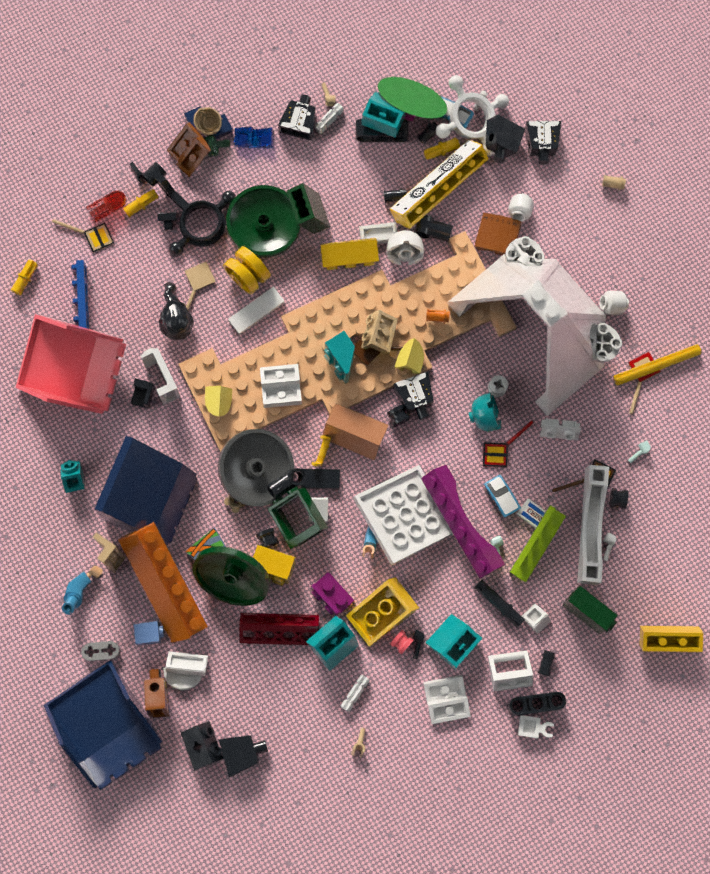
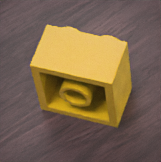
M257 545L253 558L265 568L272 583L283 586L284 583L289 584L296 563L295 557Z

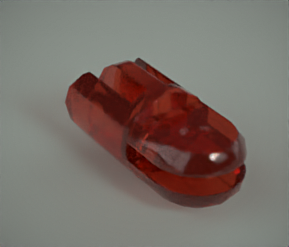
M115 190L86 206L87 210H91L89 212L90 216H96L93 218L94 223L122 208L126 204V195L122 191Z

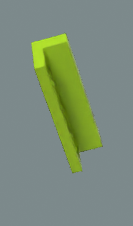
M551 505L548 507L509 573L527 582L566 515L557 511Z

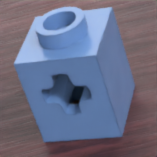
M158 621L134 624L135 644L138 646L161 643V638H164L163 626H160Z

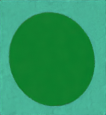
M387 77L378 83V90L381 96L403 112L422 118H439L447 113V105L443 98L434 90L419 82L402 77Z

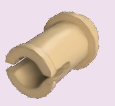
M604 175L602 187L616 188L618 191L624 190L626 179L623 176L618 178Z

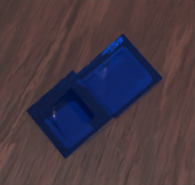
M252 126L235 128L234 146L242 148H274L273 128L254 129Z

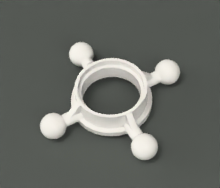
M458 75L452 76L449 79V86L452 90H456L458 99L455 101L450 112L451 123L439 124L436 128L437 136L447 138L450 135V131L454 130L461 137L481 140L487 156H493L495 153L488 150L485 146L486 122L495 116L494 109H504L509 105V98L505 94H500L495 98L494 102L490 103L481 94L474 92L465 93L462 87L463 79ZM473 102L482 109L485 123L481 131L472 132L462 126L458 117V111L462 103Z

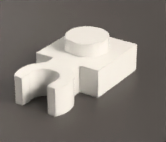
M520 715L518 736L538 738L539 733H541L544 737L550 738L553 737V734L546 733L545 729L547 726L553 727L554 724L551 722L540 724L541 718Z

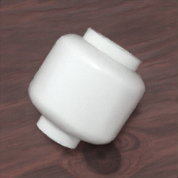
M527 194L513 196L508 208L510 217L521 222L528 220L533 212L534 201Z
M606 291L601 296L599 305L606 315L619 316L628 309L629 300L622 291Z

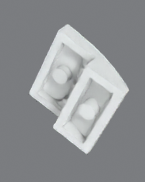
M298 364L260 368L264 408L302 405Z
M462 675L423 682L431 724L471 717Z

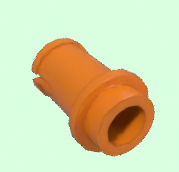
M427 309L426 321L443 322V324L445 322L449 323L450 311H446V309L444 311Z

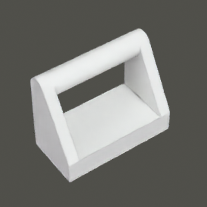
M527 651L488 656L493 691L533 686V672ZM524 659L525 670L496 673L494 663Z

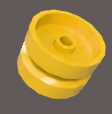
M242 246L235 252L236 259L229 258L223 264V268L241 289L252 295L259 288L258 282L264 283L271 277V274L264 263L253 252Z

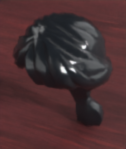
M167 282L164 284L165 293L163 294L167 304L160 314V331L171 340H184L190 335L194 320L186 305L172 294L176 291V285L172 282Z

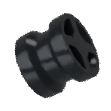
M399 405L387 412V416L392 419L394 427H398L410 420L409 414H406L404 411V405Z
M612 488L609 506L613 508L620 506L621 509H626L629 495L628 490L618 491L616 488Z
M269 528L256 534L257 539L261 542L260 546L270 548L279 543L278 538L274 535V528Z

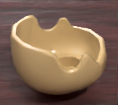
M211 107L200 108L194 115V125L199 133L208 136L214 135L222 126V118L219 112Z

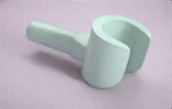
M648 441L638 444L640 451L628 459L630 464L642 454L650 451L651 446Z
M496 536L491 539L490 543L500 554L499 547L504 545L501 536Z

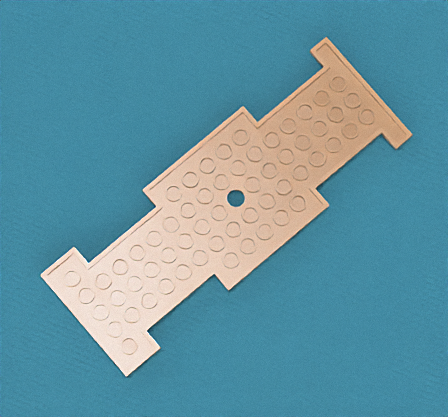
M466 231L449 238V243L455 256L393 285H390L383 270H380L281 316L288 331L287 334L223 364H220L213 348L179 363L178 365L220 452L234 435L242 431L265 428L320 401H323L330 415L335 403L350 408L393 388V384L425 373L432 369V365L425 353L426 351L491 321L499 337L516 330V325L502 300L476 303L461 317L447 304L449 300L486 270ZM427 309L440 311L446 309V311H450L449 323L445 322L443 324V322L426 321ZM378 310L398 319L391 347H403L413 338L420 342L424 352V361L419 374H413L412 370L406 368L403 371L394 368L400 350H393L388 354L381 352L368 366L354 354L349 382L345 384L343 379L339 380L334 372L336 369L333 364L329 365L324 358L326 341L342 331H345L349 338L355 335L362 337L366 330L367 317ZM298 364L302 405L264 408L260 368ZM223 386L232 389V402L227 414L215 416L208 411L205 405L206 387Z

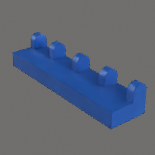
M76 260V264L71 265V270L77 271V280L72 281V286H77L78 298L72 299L73 304H78V316L73 317V322H79L80 327L89 329L87 266L84 260Z

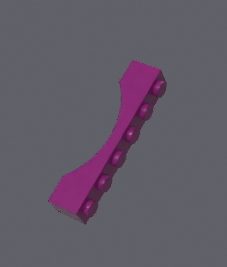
M444 465L435 468L421 478L422 482L479 579L503 567L505 563L497 549L477 532L467 518L458 497L456 480L448 466Z

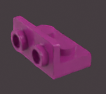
M329 572L315 584L311 585L313 590L311 594L318 601L321 599L326 604L324 608L331 616L335 614L338 617L355 601Z

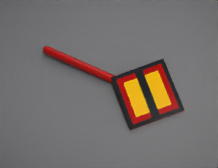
M531 420L506 443L484 442L483 466L507 467L508 446L534 422Z

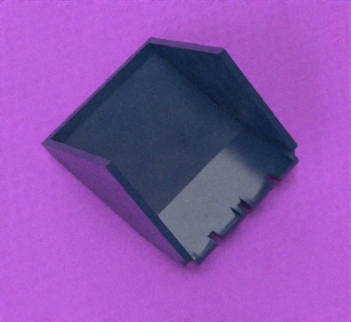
M126 435L94 509L106 523L129 532L140 530L154 522L165 544L168 545V543L172 542L176 530L174 528L178 527L182 518V509L186 508L191 495L189 492H192L195 487L197 474L183 463Z
M111 660L43 705L59 745L93 789L98 787L100 791L113 783L111 780L112 776H114L115 780L119 779L130 771L128 765L135 768L147 759L145 756L147 752L151 757L162 749L160 743L163 741Z

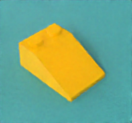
M394 577L385 581L351 610L346 617L370 647L405 621L419 607L398 579Z

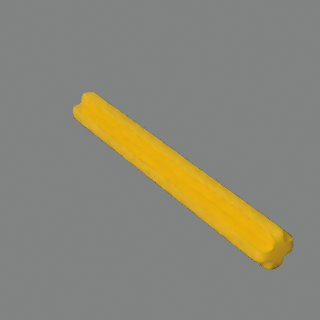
M698 344L616 374L613 376L614 383L619 386L701 355L702 350Z

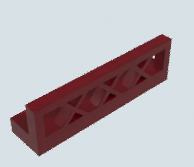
M241 613L239 643L308 645L306 642L308 639L302 635L306 632L315 634L319 631V615ZM244 631H252L255 635L253 637H244ZM266 631H272L275 635L269 638L263 634ZM285 632H292L295 636L286 638L283 634Z

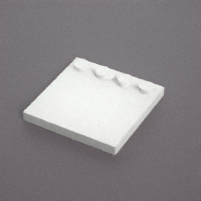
M419 465L357 494L353 498L391 566L453 535L421 480L425 474Z

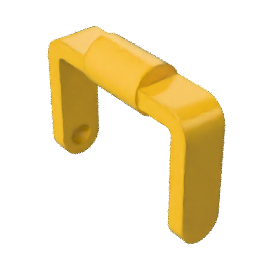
M320 435V439H323L316 462H312L311 465L316 467L323 465L331 437Z

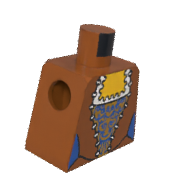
M161 669L149 670V679L144 680L145 711L150 719L169 717L167 683L164 678H161Z

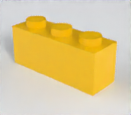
M377 238L320 244L322 266L327 267V270H336L341 265H345V268H354L359 263H364V266H371L379 261Z
M640 626L639 645L642 651L703 652V631L698 626Z

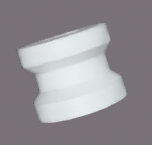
M500 375L494 376L488 384V391L494 397L503 396L508 388V381Z

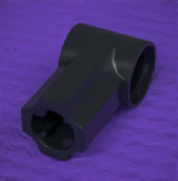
M425 215L416 223L414 233L418 234L420 238L432 237L449 242L453 225L435 221L433 217Z
M300 468L289 469L285 474L267 484V490L276 500L289 490L302 485L306 481V473ZM294 472L298 475V480L296 482H294L292 479V475Z

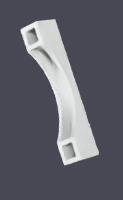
M589 465L585 468L577 583L598 585L602 582L601 537L604 503L609 477V467Z

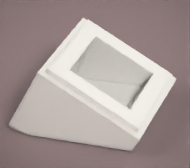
M312 498L324 521L327 522L328 498Z
M534 604L522 615L525 618V622L537 634L551 622L548 614L537 604Z

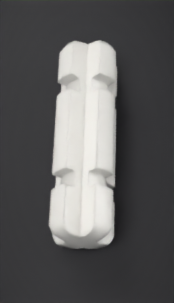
M336 103L332 107L333 109H330L323 116L321 122L319 121L314 126V129L319 134H322L326 130L325 128L329 127L338 118L337 116L344 112L341 104Z
M364 675L358 678V683L353 686L347 695V699L341 704V707L347 712L352 709L353 703H356L364 690L363 688L369 683V679Z

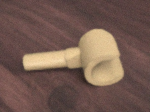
M322 83L326 106H334L336 101L335 95H329L326 83Z
M364 728L360 729L358 741L351 751L352 756L355 750L361 752L360 758L364 754Z

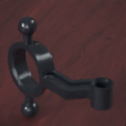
M154 162L142 174L143 178L152 187L158 184L163 192L183 210L179 224L183 238L179 242L170 244L169 253L174 257L182 255L183 247L188 243L198 247H207L218 242L226 229V219L222 209L226 205L231 204L236 197L235 193L230 190L225 191L222 194V200L216 205L204 200L189 204L165 178L167 175L166 171L157 162ZM200 208L210 209L218 216L217 228L206 237H196L189 233L186 228L189 215Z

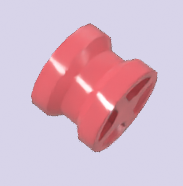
M401 630L390 645L396 647L402 655L414 639L407 637L405 631Z

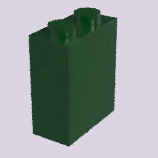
M304 183L286 190L299 226L313 234L331 227L318 192Z
M580 585L573 590L562 605L598 634L611 631L617 623L615 619L618 615Z

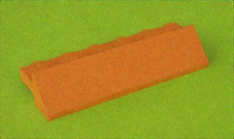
M153 522L140 530H134L119 538L118 541L171 642L190 639L192 635L208 628L155 523Z

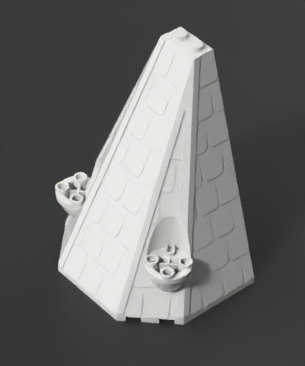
M524 236L514 241H516L523 252L530 256V263L527 266L517 262L520 256L510 243L504 255L449 300L447 304L461 317L479 302L525 299L548 325L546 392L535 401L538 407L548 416L604 367V362L612 360L619 353L622 341L616 330L605 323L606 314L586 295L556 259H544V253L540 245L529 237Z

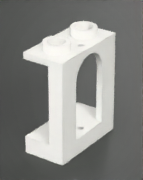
M150 348L144 351L143 355L140 356L145 368L157 363L167 385L156 389L163 405L181 398L159 349Z

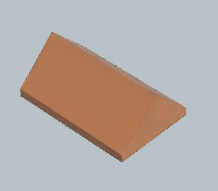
M335 403L326 421L322 435L331 437V443L375 460L389 425Z

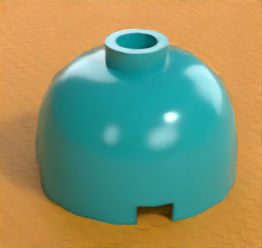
M491 392L478 396L471 406L472 411L469 412L471 423H475L479 429L486 432L500 430L502 424L501 419L497 420L500 413L494 396Z

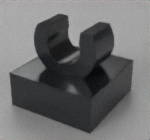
M177 212L158 213V221H164L165 230H173L172 220H178Z

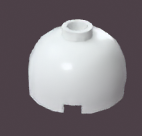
M402 230L390 237L387 243V257L392 263L401 265V262H409L408 265H413L423 259L424 246L418 234Z

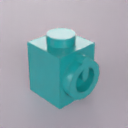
M68 460L61 464V480L65 493L85 489L84 474L80 461Z

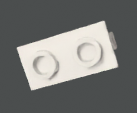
M546 418L541 420L542 429L540 437L578 440L581 431L580 423L563 420L561 426L558 419Z

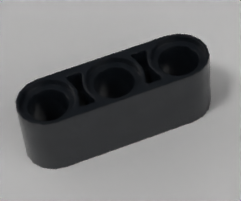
M362 118L355 122V139L359 142L401 143L409 139V122L405 119L396 138L361 125Z
M561 692L516 697L508 702L507 709L513 716L556 711L566 705V697ZM553 696H558L561 700V704L558 707L554 706L551 702ZM534 698L541 701L540 709L533 708L532 700ZM514 701L521 703L522 709L520 712L513 710L512 704Z

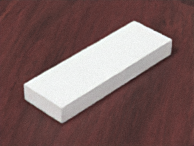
M272 287L231 316L228 321L237 333L241 335L284 304L285 301L277 290Z

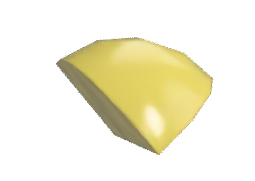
M413 338L403 346L394 368L401 371L404 368L410 369L413 374L421 372L424 352L419 341Z
M223 386L206 387L205 405L208 411L215 416L227 414L231 407L232 389Z

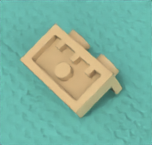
M381 310L370 314L366 319L367 325L362 336L361 348L367 349L372 347L384 354L390 353L398 319Z

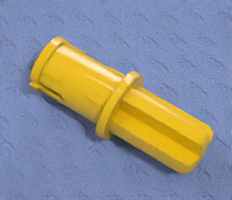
M456 137L443 143L438 142V145L425 149L424 156L426 160L440 155L445 156L446 153L458 149L460 143Z
M151 189L141 197H136V200L123 207V210L130 218L141 209L145 210V207L158 199L159 196L154 189Z
M31 259L27 261L21 273L17 274L18 278L10 289L13 293L19 296L22 295L28 282L32 281L30 278L36 270L38 263Z

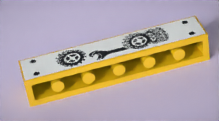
M468 139L390 208V211L396 223L410 229L489 159L483 145Z

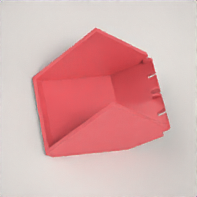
M35 314L15 388L46 402L102 414L104 411H109L112 398L108 397V394L113 395L117 381L113 376H118L122 361L118 360V357H123L126 344L122 343L123 339Z

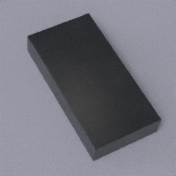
M302 469L306 473V481L301 485V488L340 490V469Z

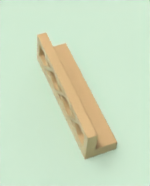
M96 532L93 538L103 548L97 559L115 573L126 557L114 544Z

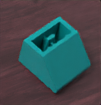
M375 91L364 109L361 125L396 138L406 112L391 105L380 93Z
M342 331L325 342L324 358L329 365L333 364L336 369L334 372L339 380L343 379L346 384L349 382L355 345L346 332Z
M450 614L425 643L455 670L483 638L469 625L453 614Z
M337 616L306 641L328 671H331L359 646L354 633L344 620Z

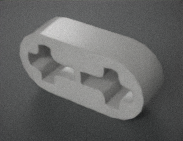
M113 641L94 642L84 645L81 653L83 658L88 661L112 660L119 656L120 647ZM109 645L116 648L112 656L107 652L103 653L104 649H109ZM89 647H92L93 650H99V653H94L93 657L90 658L86 651H89Z

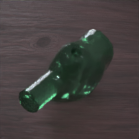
M213 135L204 138L211 150L206 157H216L219 155V148L230 147L229 139L217 141Z

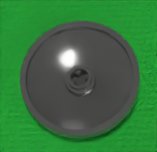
M250 429L234 435L224 445L218 460V475L226 493L235 501L253 507L272 504L275 499L268 492L266 485L285 474L287 470L294 469L293 456L287 444L278 435L263 429Z

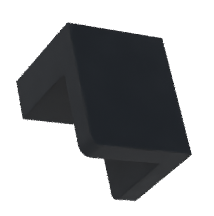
M135 378L133 383L135 390L131 404L149 409L155 385L154 383Z

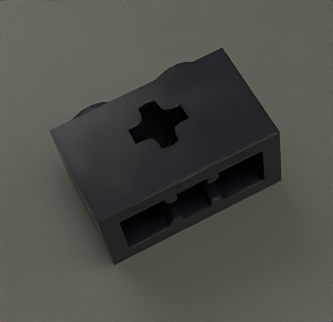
M210 721L180 732L194 771L224 759Z

